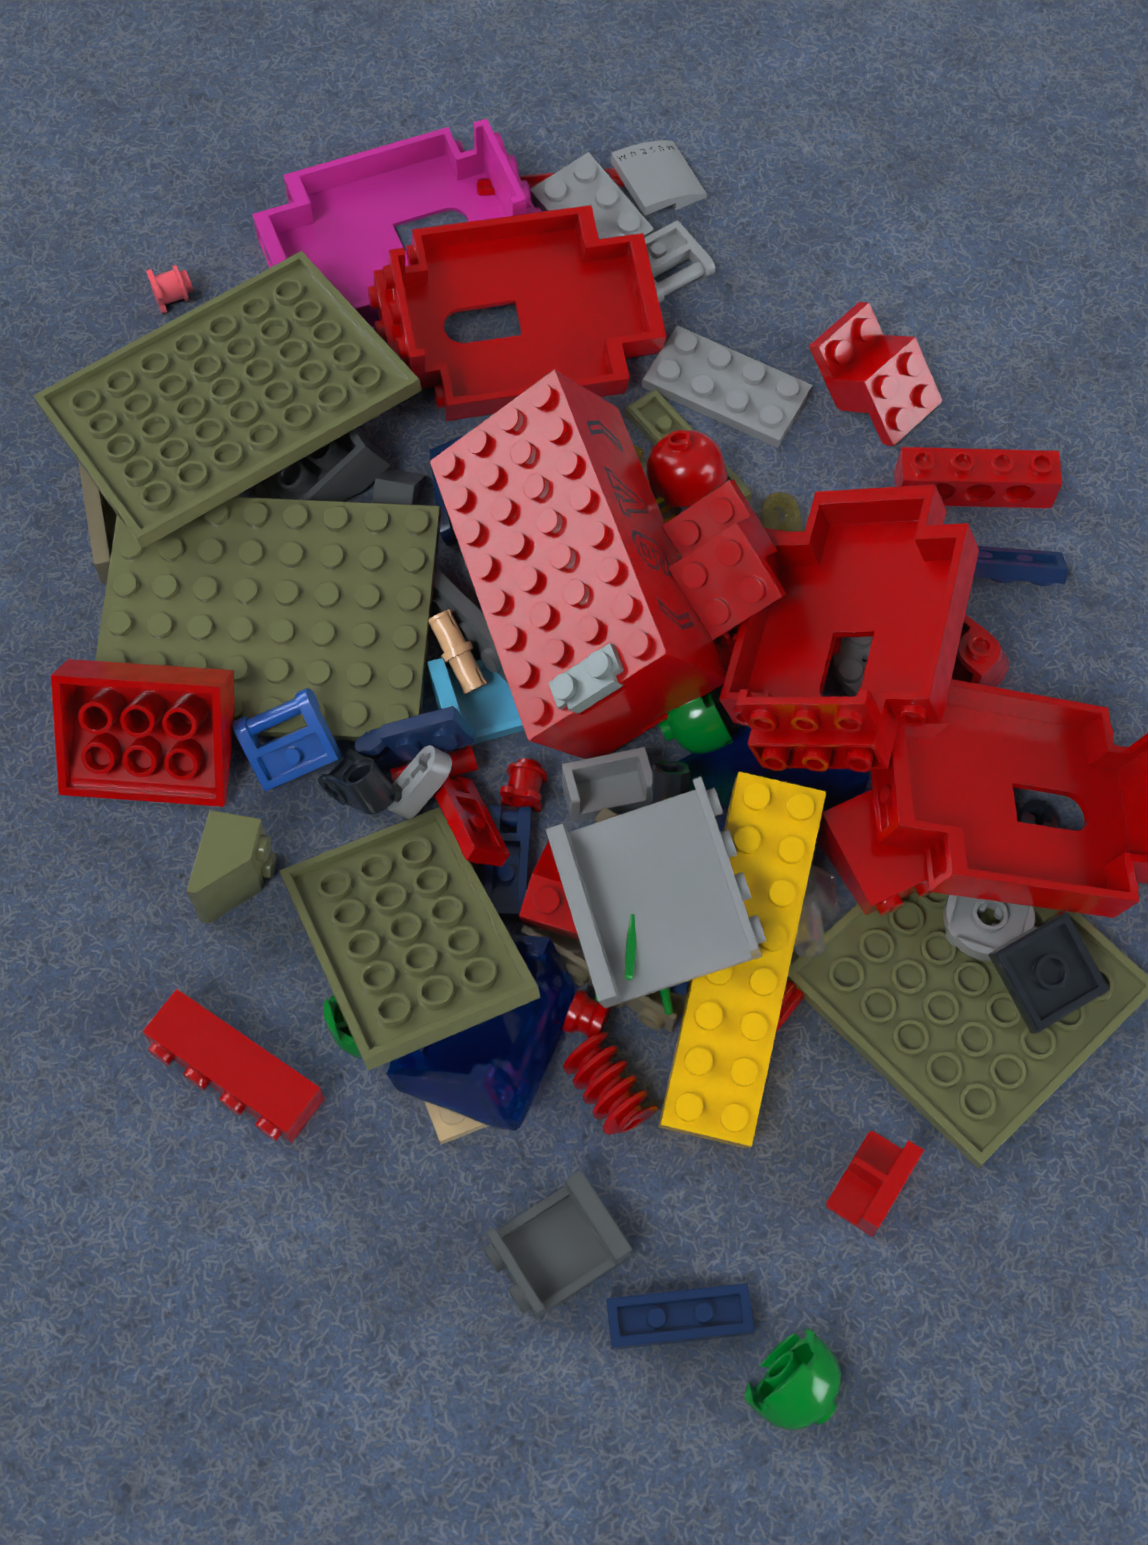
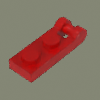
M448 776L432 797H436L466 861L476 864L483 863L503 866L510 852L472 779L457 776L454 779H450Z

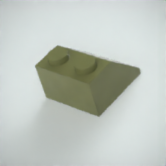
M209 810L187 888L188 896L201 922L211 923L262 891L265 878L273 877L277 855L272 852L271 837L266 835L261 819Z

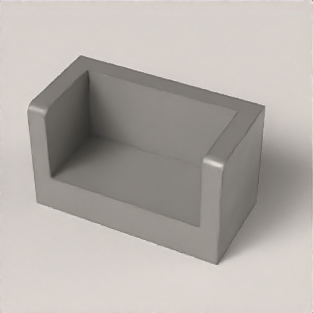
M645 747L562 764V788L571 822L596 817L603 807L615 813L651 805L652 770Z

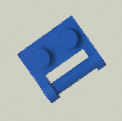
M310 688L297 692L294 699L252 718L244 716L233 722L234 732L264 792L334 762L342 756L319 709L317 697ZM300 714L303 715L307 723L306 726L263 745L260 744L257 733Z

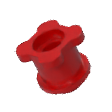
M526 758L518 759L517 762L511 763L507 767L506 772L509 775L507 786H501L500 788L501 804L514 808L529 806L531 811L541 812L542 803H540L542 795L540 790L542 784L547 781L548 774L542 769V765L539 762Z

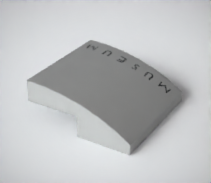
M674 141L645 142L611 153L610 162L644 216L670 205L677 210L707 198V193Z

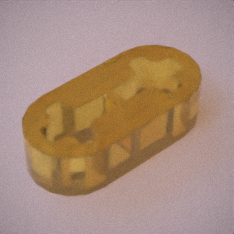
M776 492L766 497L761 514L764 528L790 532L803 531L798 504L791 495ZM774 507H781V510L786 512L784 522H779L778 513L774 511Z

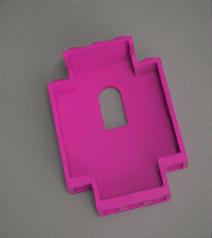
M483 119L473 122L474 149L464 151L461 141H455L449 127L285 174L283 178L289 203L254 213L252 216L256 236L269 268L302 251L366 322L373 327L374 321H379L380 318L378 309L371 310L367 286L374 285L373 270H380L382 266L389 265V249L403 248L395 231V226L446 211L459 212L466 217L468 222L542 211L539 207L534 208L531 202L530 187L526 180L521 181L515 156L513 154L508 155L500 133H494L488 120ZM490 178L495 195H478L477 180ZM407 254L405 258V266H408Z

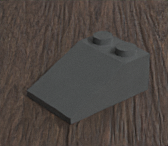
M360 425L253 487L260 498L342 502L364 491L377 476L391 465L363 426Z

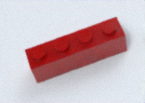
M178 989L173 992L142 1031L151 1044L147 1049L151 1055L167 1066L172 1061L186 1069L183 1076L202 1091H205L208 1085L222 1094L218 1099L221 1104L238 1116H241L244 1110L258 1119L255 1127L274 1141H277L282 1136L292 1143L325 1100L319 1086Z

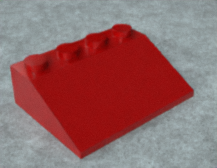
M68 659L50 675L59 795L224 807L226 805L235 715L234 670Z

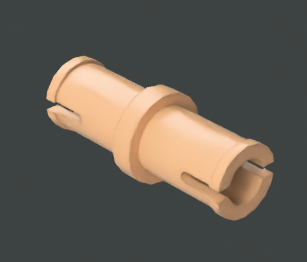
M448 609L428 619V623L444 652L441 657L445 663L449 662L463 689V694L466 695L486 685L488 682L484 678L471 652L474 649L471 641H465L452 615V610Z

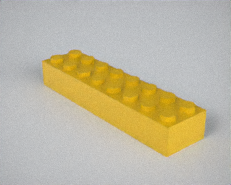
M738 772L733 786L724 831L729 829L738 855L729 858L734 875L741 872L744 873L752 897L743 901L748 917L758 915L766 942L758 944L762 957L690 981L658 1128L743 1148L752 1147L826 791Z

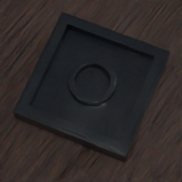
M1067 911L1059 912L988 954L1030 1033H1039L1109 991L1105 980Z

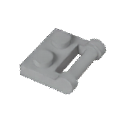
M678 220L645 237L653 278L688 259L693 263L659 283L654 279L659 303L664 301V296L701 276L705 279L715 273V265L711 257Z

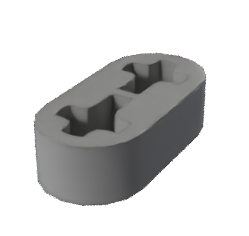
M430 745L424 747L392 784L396 790V796L387 809L406 819L413 818L447 779L452 766L450 755Z

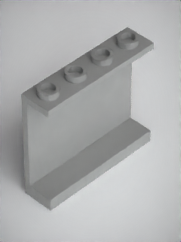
M701 777L693 779L695 790L570 832L567 831L563 823L546 829L598 1002L604 1008L762 957L758 944L766 942V938L758 915L748 917L743 901L752 897L744 873L741 872L734 875L729 858L738 856L729 829L722 832L719 830L715 816L723 814L716 790L715 788L706 790ZM630 914H635L636 957L634 976L632 980L628 981L624 977L626 940Z

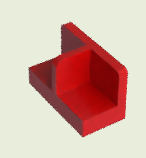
M870 1131L826 1202L827 1209L872 1237L879 1229L925 1150L909 1140L901 1149L876 1132Z

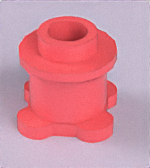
M176 265L172 266L173 270L155 276L152 269L146 270L152 291L162 314L168 313L165 305L182 299L188 302V293L194 291L187 271L179 272Z

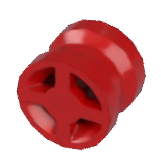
M579 989L568 1010L563 1031L570 1034L580 1032L585 1034L587 1039L602 1033L612 1006L604 1008L599 1002L591 999L587 992Z

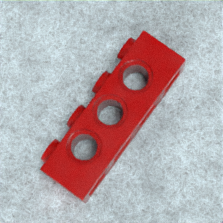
M901 447L894 470L895 487L936 484L944 506L1052 509L1062 486L1059 451Z

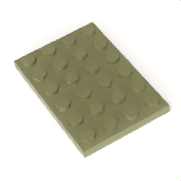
M440 807L280 870L283 883L367 1071L540 998L538 985L469 861H466L462 854L460 846Z

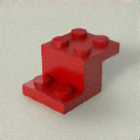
M858 302L809 345V349L836 408L840 411L869 413L881 442L886 446L897 444L942 402L916 337L883 335L869 302Z
M734 479L727 481L662 525L682 558L669 566L668 569L712 640L720 637L787 594L766 561V558L778 550Z

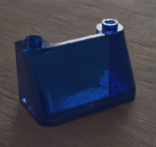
M510 935L538 985L540 998L425 1046L422 1052L418 1049L392 1060L386 1074L394 1087L399 1092L490 1127L513 1131L519 1129L526 1118L561 1038L564 1022L575 996L573 981L550 937Z

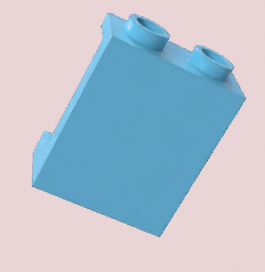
M443 658L427 662L429 681L438 710L454 706L476 730L475 743L473 744L525 731L508 683L497 672L492 673L489 671L482 660L476 662L488 683L466 695L463 694V689L452 668H446Z

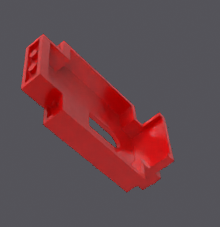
M592 205L412 229V245H406V254L404 247L389 249V265L382 266L380 270H373L374 285L367 286L371 310L378 309L380 318L379 321H374L376 333L419 378L422 389L434 388L437 409L444 408L446 421L494 414L554 369L599 397L624 394L630 379L626 358L659 354L664 347L667 337L644 234L639 233L599 239ZM406 254H407L408 266H405ZM515 304L521 335L458 343L447 336L444 324L450 315L457 312Z
M936 484L817 491L814 494L805 531L767 533L778 551L766 558V561L787 594L740 624L719 699L734 723L750 726L751 732L748 746L762 768L774 771H782L786 768H808L819 772L827 769H851L856 772H867L871 769L888 770L898 724L914 727L924 724H942L979 548L968 523L944 524L947 511ZM836 637H873L862 685L855 697H823V688Z
M951 679L942 724H924L918 727L898 724L888 770L871 769L878 844L925 851L930 892L1115 918L1140 902L1138 883L1148 884V733L1130 747L1114 745V732L1110 723L1108 707ZM1013 787L1071 798L1082 810L1084 816L1082 829L1074 831L1017 822Z

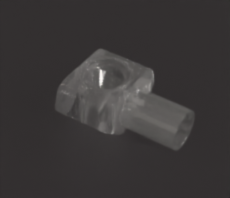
M816 866L810 867L794 943L795 953L802 957H814L824 952L826 947L823 923L833 921L839 911L834 875Z

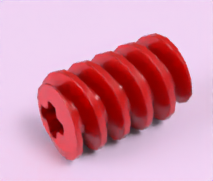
M603 1032L590 1037L580 1044L566 1059L563 1070L569 1075L576 1074L573 1079L574 1087L579 1090L586 1089L583 1094V1101L588 1105L596 1104L592 1111L594 1118L598 1120L606 1119L602 1130L607 1135L625 1133L650 1118L658 1108L656 1105L646 1108L641 1107L640 1104L646 1098L648 1092L646 1090L635 1093L631 1092L630 1089L637 1082L638 1077L636 1075L625 1078L621 1077L620 1074L627 1067L628 1062L622 1060L612 1063L610 1059L618 1051V1047L612 1045L602 1048L601 1044L609 1034Z

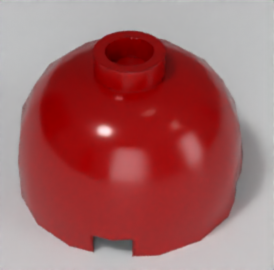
M677 430L660 439L652 447L646 464L649 485L656 499L657 496L664 498L665 504L672 507L692 506L707 496L717 486L719 488L726 483L728 477L719 445L705 433L694 430Z

